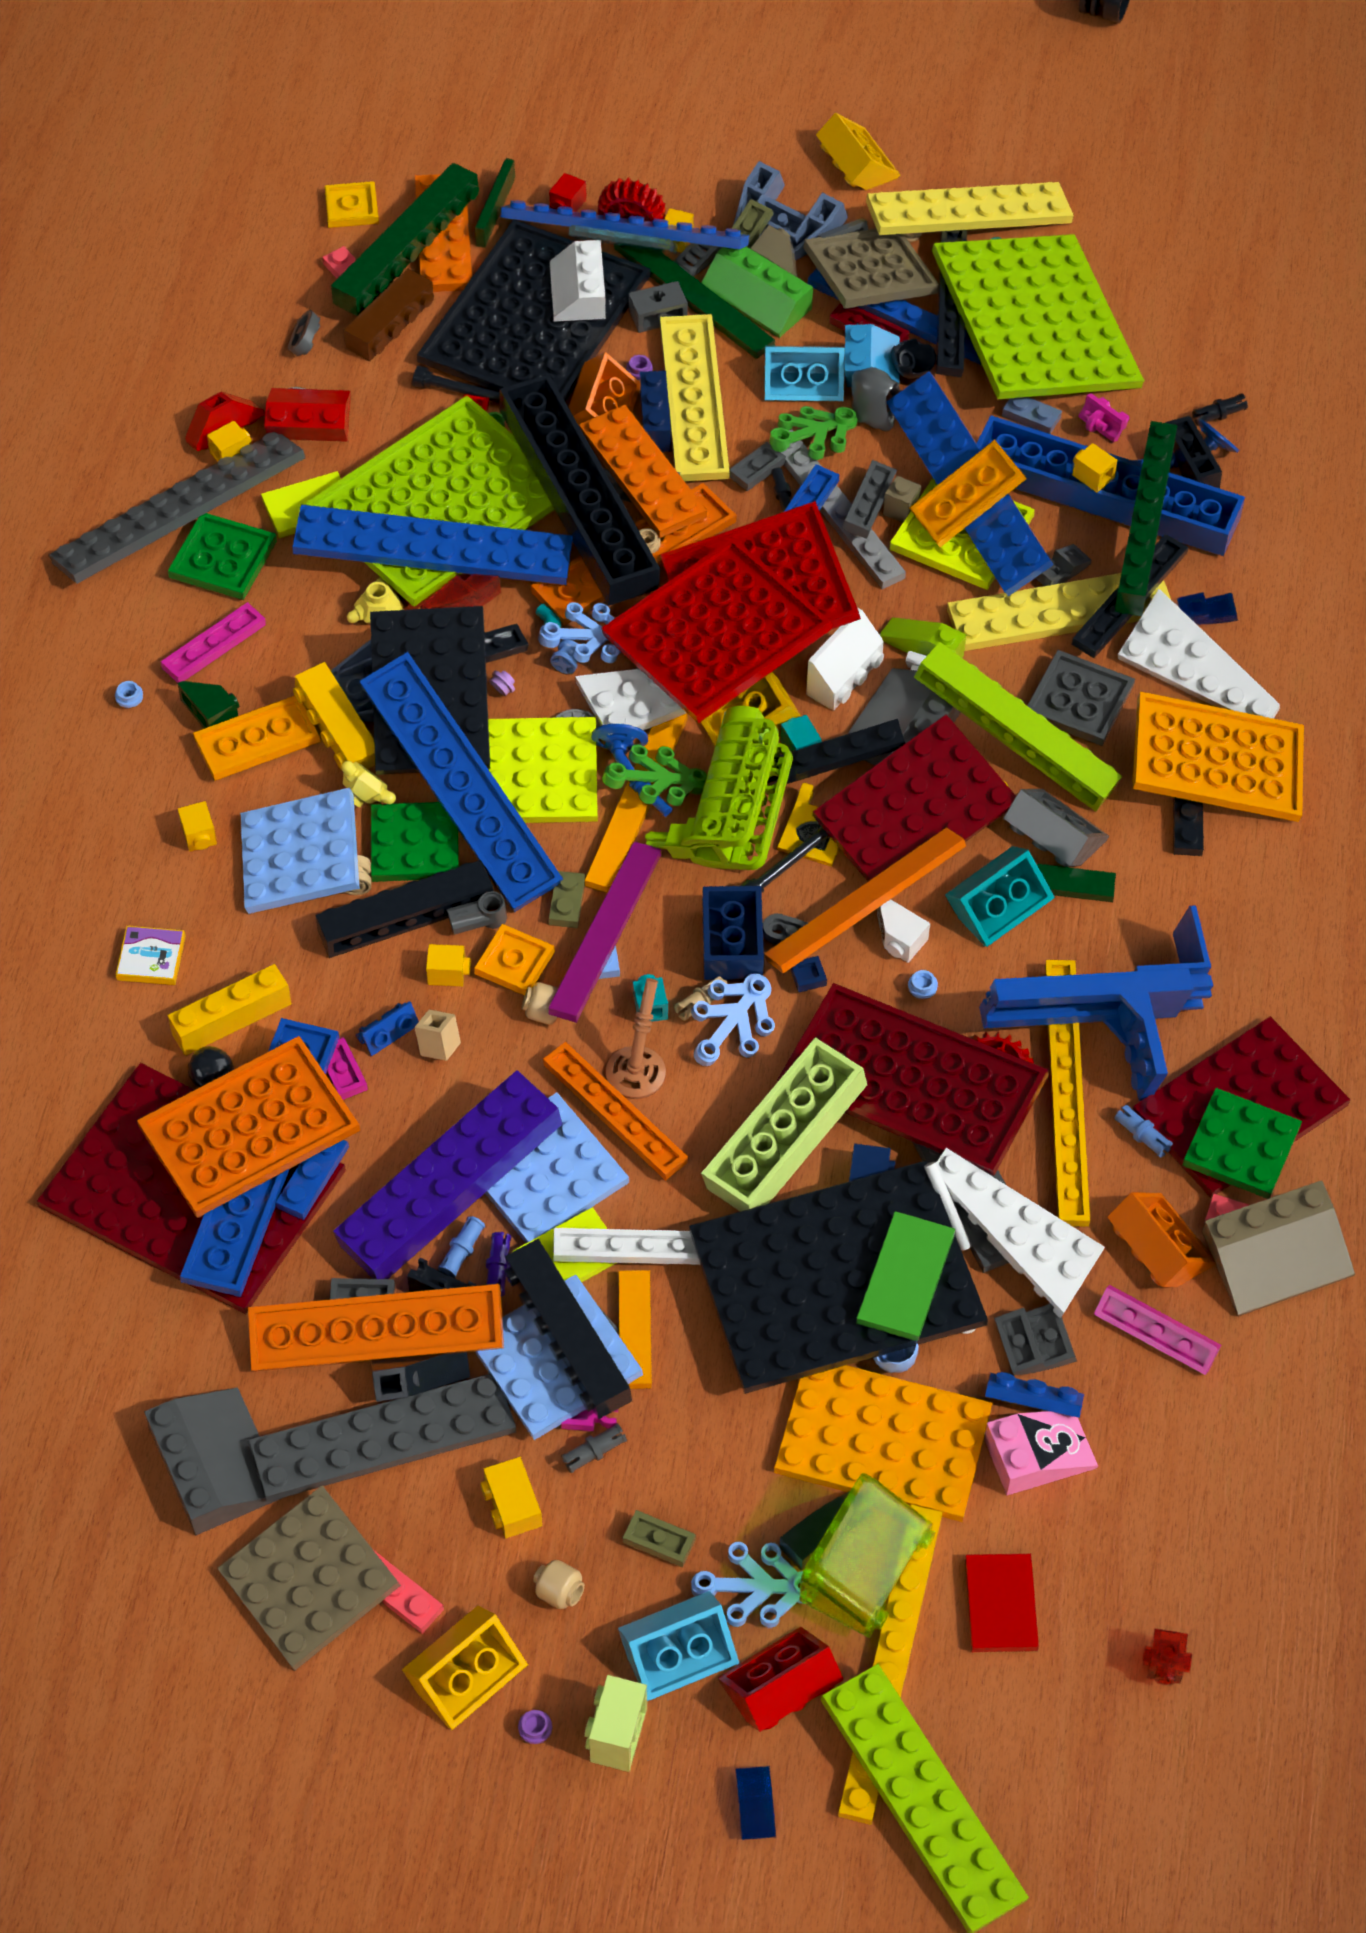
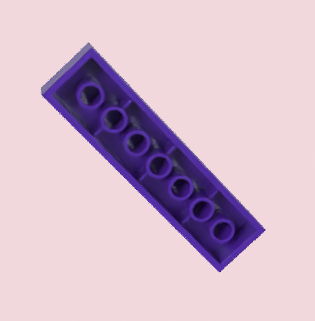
M516 1070L333 1230L339 1246L372 1279H389L563 1124L558 1107Z

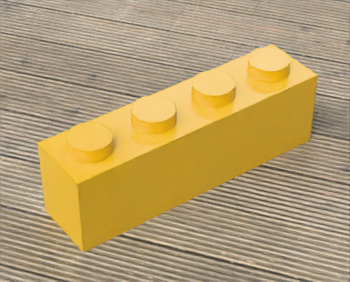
M323 662L295 675V688H293L295 698L300 704L304 703L308 709L306 711L312 725H318L325 746L327 748L331 746L338 767L341 769L345 761L357 762L367 769L374 766V739L327 664Z
M273 964L167 1016L171 1033L186 1056L292 1003L289 986L277 966Z

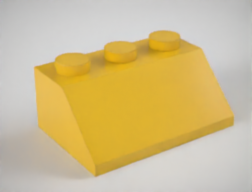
M835 112L816 134L822 143L820 147L833 157L832 163L845 173L844 179L852 187L859 186L868 190L895 180L900 176L899 172L865 127Z
M477 1605L405 1666L402 1671L418 1695L449 1729L453 1730L528 1664L496 1614Z

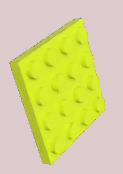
M932 478L918 500L937 486L934 478ZM1014 501L1029 525L1034 517L1035 509ZM911 511L890 542L889 550L985 590H988L995 579V576L965 528L942 547H939Z
M596 717L488 719L491 769L488 770L525 823L598 822L596 742L592 741L591 738L593 730L596 729Z

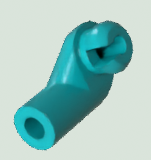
M541 604L536 609L535 614L544 621V624L553 622L561 628L559 617L547 605Z

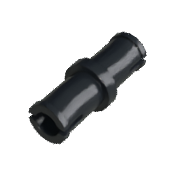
M1240 393L1237 396L1225 400L1217 399L1214 400L1213 404L1193 409L1192 415L1193 418L1200 416L1206 422L1215 419L1223 420L1227 418V415L1246 410L1248 402H1242L1246 397L1243 393Z

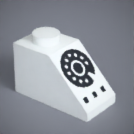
M891 899L877 909L884 948L893 957L901 958L909 963L927 942L930 923Z

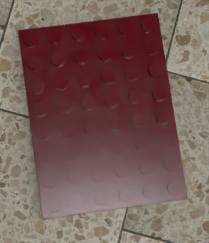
M140 1062L38 1198V1207L181 1281V1272L204 1215L198 1218L195 1216L142 1133L137 1120L194 1091V1089ZM339 1163L304 1220L279 1210L275 1206L241 1297L194 1285L190 1286L246 1314L248 1307L253 1305L345 1173V1165ZM299 1164L289 1169L281 1193L286 1187L287 1183L291 1179L296 1169L298 1168Z

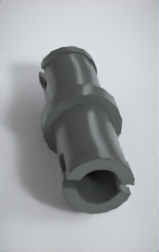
M614 1424L613 1427L594 1438L592 1436L585 1438V1443L566 1454H562L563 1462L569 1463L566 1465L569 1472L572 1474L575 1470L594 1459L599 1461L603 1458L604 1453L623 1442H627L625 1434L622 1435L621 1433L623 1430L619 1424Z

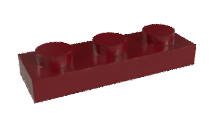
M840 303L829 316V324L844 331L845 325L873 324L899 336L900 342L909 339L910 331L859 307L844 308Z

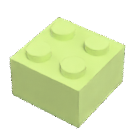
M607 1675L605 1685H598L595 1694L594 1717H589L586 1725L585 1737H587L585 1749L590 1750V1762L630 1772L647 1711V1685Z

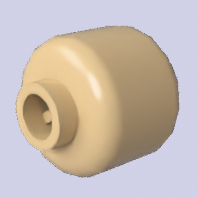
M540 982L535 983L532 988L527 987L521 1008L525 1010L526 1017L544 1024H553L557 1017L549 1015L548 1008L558 987Z
M553 1560L546 1566L541 1565L533 1579L534 1583H536L535 1592L537 1597L557 1609H565L568 1606L576 1605L585 1587L580 1571L560 1560Z

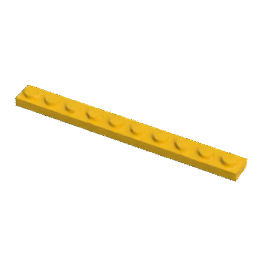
M1046 960L1045 976L1076 975L1075 960ZM1079 1023L1048 1025L1057 1215L1059 1219L1071 1226L1089 1227L1090 1208Z
M915 1505L910 1506L873 1666L880 1665L900 1698L943 1513ZM853 1752L838 1817L872 1825L879 1792Z

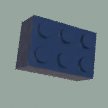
M761 886L703 887L704 980H714L717 977H721L723 980L745 979L751 974L763 975L764 948Z

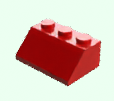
M271 388L266 401L264 424L266 433L275 432L282 434L289 440L348 442L351 390Z
M803 1627L797 1628L718 1677L720 1684L746 1722L759 1732L773 1728L780 1719L792 1712L802 1710L809 1701L819 1695L828 1693L834 1689L836 1684L844 1680L830 1647Z

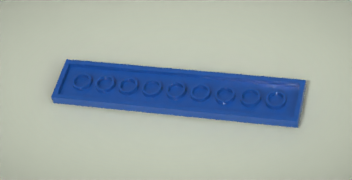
M930 371L886 402L937 485L981 451ZM1009 494L965 527L968 535L1007 596H1010L1054 565Z
M301 505L293 542V554L566 585L573 537L563 534Z
M408 652L360 680V686L478 860L482 861L485 870L514 913L559 885L563 880L562 876Z
M281 1018L268 1052L300 1036L326 1074L339 1040V1031ZM289 1169L204 1214L180 1275L182 1283L238 1297L242 1296Z

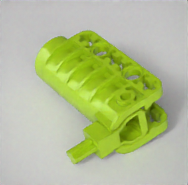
M734 706L728 708L723 716L696 817H688L687 824L671 823L669 832L649 831L645 836L647 840L646 845L667 849L673 858H690L692 862L709 868L756 870L762 867L767 859L793 761V755L788 746L778 743L779 732L774 722L764 719L760 710L755 707ZM780 753H783L784 757H780L778 763H776L774 757H779ZM778 776V781L774 785L767 786L769 777ZM768 800L771 806H767L765 812H763L761 806H765ZM764 825L765 829L762 834L753 835L755 827ZM752 844H755V851L758 856H753L752 860L749 861L747 856L753 855L754 846Z

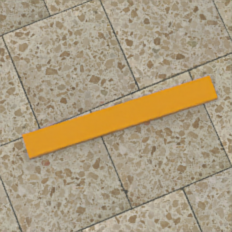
M688 713L651 728L648 734V743L644 746L648 751L647 756L658 763L655 757L658 749L663 746L669 747L674 751L688 719ZM638 763L634 766L635 770L649 771ZM629 781L586 876V887L608 893L633 842L637 838L651 804H646L640 800L638 793L629 786Z

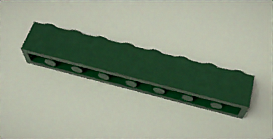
M453 162L331 285L333 304L356 316L363 312L380 293L387 289L388 285L396 277L402 274L403 270L411 262L417 259L426 246H430L434 238L441 231H444L449 223L456 216L460 215L472 200L477 198L480 190L478 174Z
M1156 421L1150 422L1115 606V612L1136 616H1142L1178 425Z

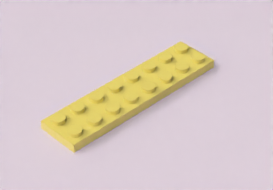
M1059 182L867 193L866 198L867 206L879 235L1072 223L1074 216Z
M712 314L660 317L675 470L680 472V476L684 481L729 479L730 471Z
M1121 573L1019 590L1010 596H1007L1006 593L948 602L947 611L953 628L966 634L965 651L1078 632L1118 588ZM1164 580L1145 601L1143 613L1158 589L1170 598ZM1132 615L1126 623L1138 622L1141 616Z

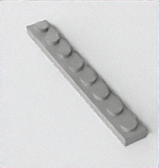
M801 440L791 443L786 451L781 452L786 456L784 466L800 486L815 464L821 466L817 460L808 456L809 450ZM836 485L820 509L821 513L881 589L904 580L906 571L872 529L867 539L842 529L852 504Z

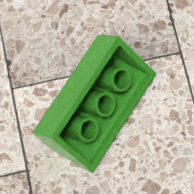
M747 246L742 249L725 247L720 249L716 253L702 281V284L737 311L778 338L812 310V286Z

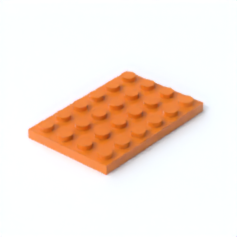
M300 1036L137 1120L142 1133L197 1218L360 1131V1124Z

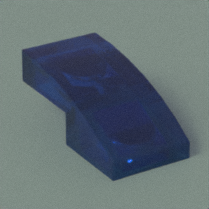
M1204 592L1177 598L1178 607L1196 624H1220L1238 621L1232 593L1205 598Z
M770 1766L735 1768L741 1839L776 1837Z

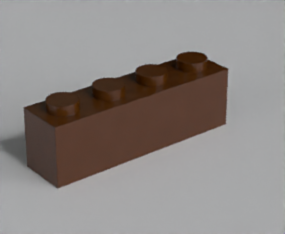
M409 268L405 270L343 330L345 348L368 361H371L377 354L382 353L387 344L397 338L409 323L414 322L417 316L432 304L434 300L433 282Z

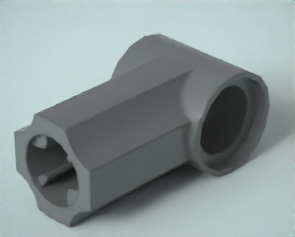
M494 891L484 893L478 901L447 909L454 935L483 926L496 929L505 924L507 920L504 898L501 894Z

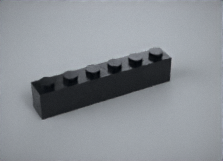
M481 860L465 863L458 868L446 872H438L431 877L419 881H411L404 886L392 890H384L377 895L365 899H357L350 904L335 909H327L315 915L318 933L329 958L448 919L447 909L478 901L484 893L494 891L493 885Z
M536 1239L506 1255L508 1268L504 1270V1273L512 1287L515 1285L519 1287L522 1292L519 1294V1298L527 1311L533 1310L537 1317L534 1319V1323L542 1336L548 1335L551 1340L549 1347L557 1361L562 1359L567 1366L564 1372L572 1386L577 1384L582 1391L579 1396L586 1410L589 1412L593 1409L597 1418L600 1419L632 1402L628 1383L540 1240Z

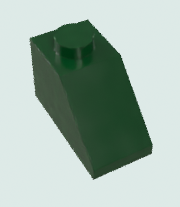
M189 681L177 683L181 701L204 729L239 716L237 709L240 705L233 693L228 694L221 685Z

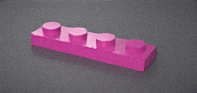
M247 602L160 661L161 667L177 683L185 681L266 625L265 618Z
M1111 1285L1106 1287L1094 1312V1315L1204 1375L1209 1372L1222 1346Z

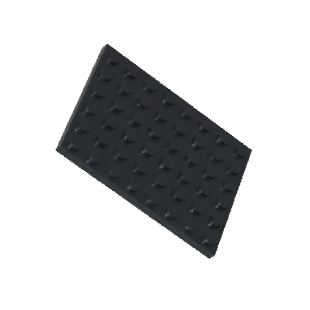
M513 219L418 352L417 362L496 392H500L501 388L549 374L564 401H566L577 385L584 363L596 357L629 308V293L642 289L650 277V268L602 251L606 319L554 321L550 260L574 241Z
M927 1161L689 1226V1232L744 1394L916 1346L917 1343L920 1345L988 1325L987 1315L955 1235L918 1341L857 1324L859 1311L895 1211L952 1228L940 1194L934 1190L924 1168L928 1164Z

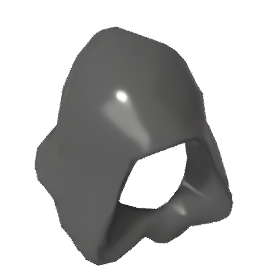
M876 367L858 370L852 375V408L856 413L857 422L866 423L882 431H889L893 428L896 418L892 411L887 412L886 396L890 392L892 397H894L902 390L897 382L891 379L885 371Z

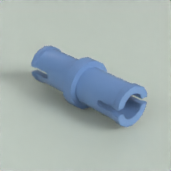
M1128 1105L1122 1107V1110L1125 1111L1124 1113L1121 1110L1117 1112L1115 1120L1129 1130L1138 1143L1143 1142L1160 1158L1165 1156L1163 1150L1167 1153L1170 1151L1173 1143L1153 1128L1154 1124L1150 1120L1145 1121Z
M474 1216L467 1217L458 1236L453 1237L449 1243L450 1249L442 1263L438 1266L440 1272L453 1278L456 1277L466 1257L472 1255L474 1251L473 1245L481 1231L485 1228V1224L480 1219Z

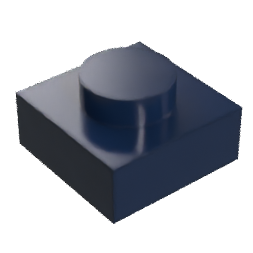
M819 956L806 958L790 969L798 993L827 986V978Z

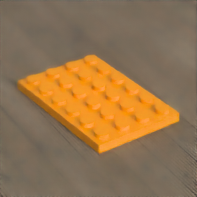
M1140 692L1137 697L1133 789L1299 822L1302 817L1304 725Z
M847 1365L800 1378L774 1467V1473L845 1492L852 1491L856 1495L906 1508L915 1505L943 1512L942 1517L963 1522L987 1422L992 1409V1402Z

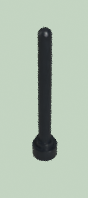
M417 366L414 371L412 385L424 389L432 385L466 395L487 397L489 401L500 403V392L435 376L433 372L429 371V368Z
M821 827L759 878L747 879L739 886H761L763 893L767 885L829 837V835Z

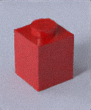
M563 173L549 191L550 209L571 207L573 212H577L587 200L586 181L567 173Z

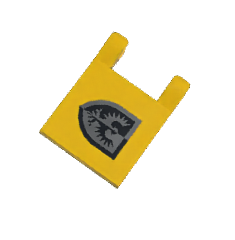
M808 783L802 784L777 850L790 853L821 828V825L812 816L813 811L818 808L817 806L810 805L813 798V785ZM829 836L802 858L832 867L839 847Z

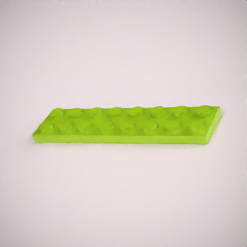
M877 1664L822 1695L820 1700L966 1931L968 1933H975L1026 1902L1029 1897L880 1665Z

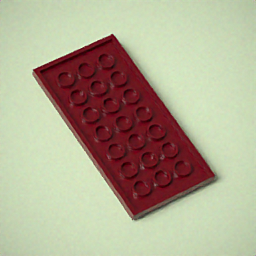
M833 983L777 1081L782 1078L816 1037L864 1069L867 1086L845 1111L846 1114L942 1154L948 1148L984 1172L994 1176L1047 1080L1049 1073L1048 1069Z

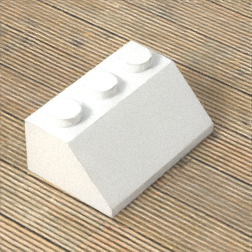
M601 240L574 241L550 260L554 321L606 319Z
M859 608L858 611L861 619L840 626L808 660L806 695L833 711L840 703L844 704L849 699L852 690L857 685L861 686L865 682L868 673L873 668H878L884 659V641L863 610Z

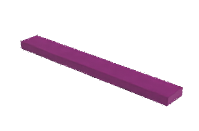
M633 842L548 1008L549 1015L577 1023L661 857L660 848Z

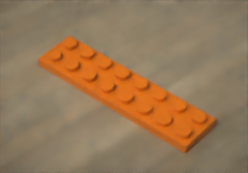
M704 483L691 490L707 510V517L660 538V548L652 554L660 568L664 566L660 554L712 537L737 522V515ZM645 518L635 523L639 531L646 528L652 529ZM581 556L570 561L566 585L535 582L531 585V593L559 617L563 626L572 622L565 616L566 607L569 603L575 602L583 607L582 613L585 614L592 610L595 604L606 601Z
M499 1284L248 1307L251 1371L253 1372L504 1349Z

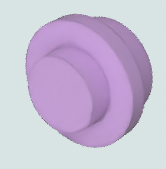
M495 670L492 673L493 677L489 682L500 694L506 696L509 692L513 693L515 691L513 686L515 680L506 671L503 670L500 673Z

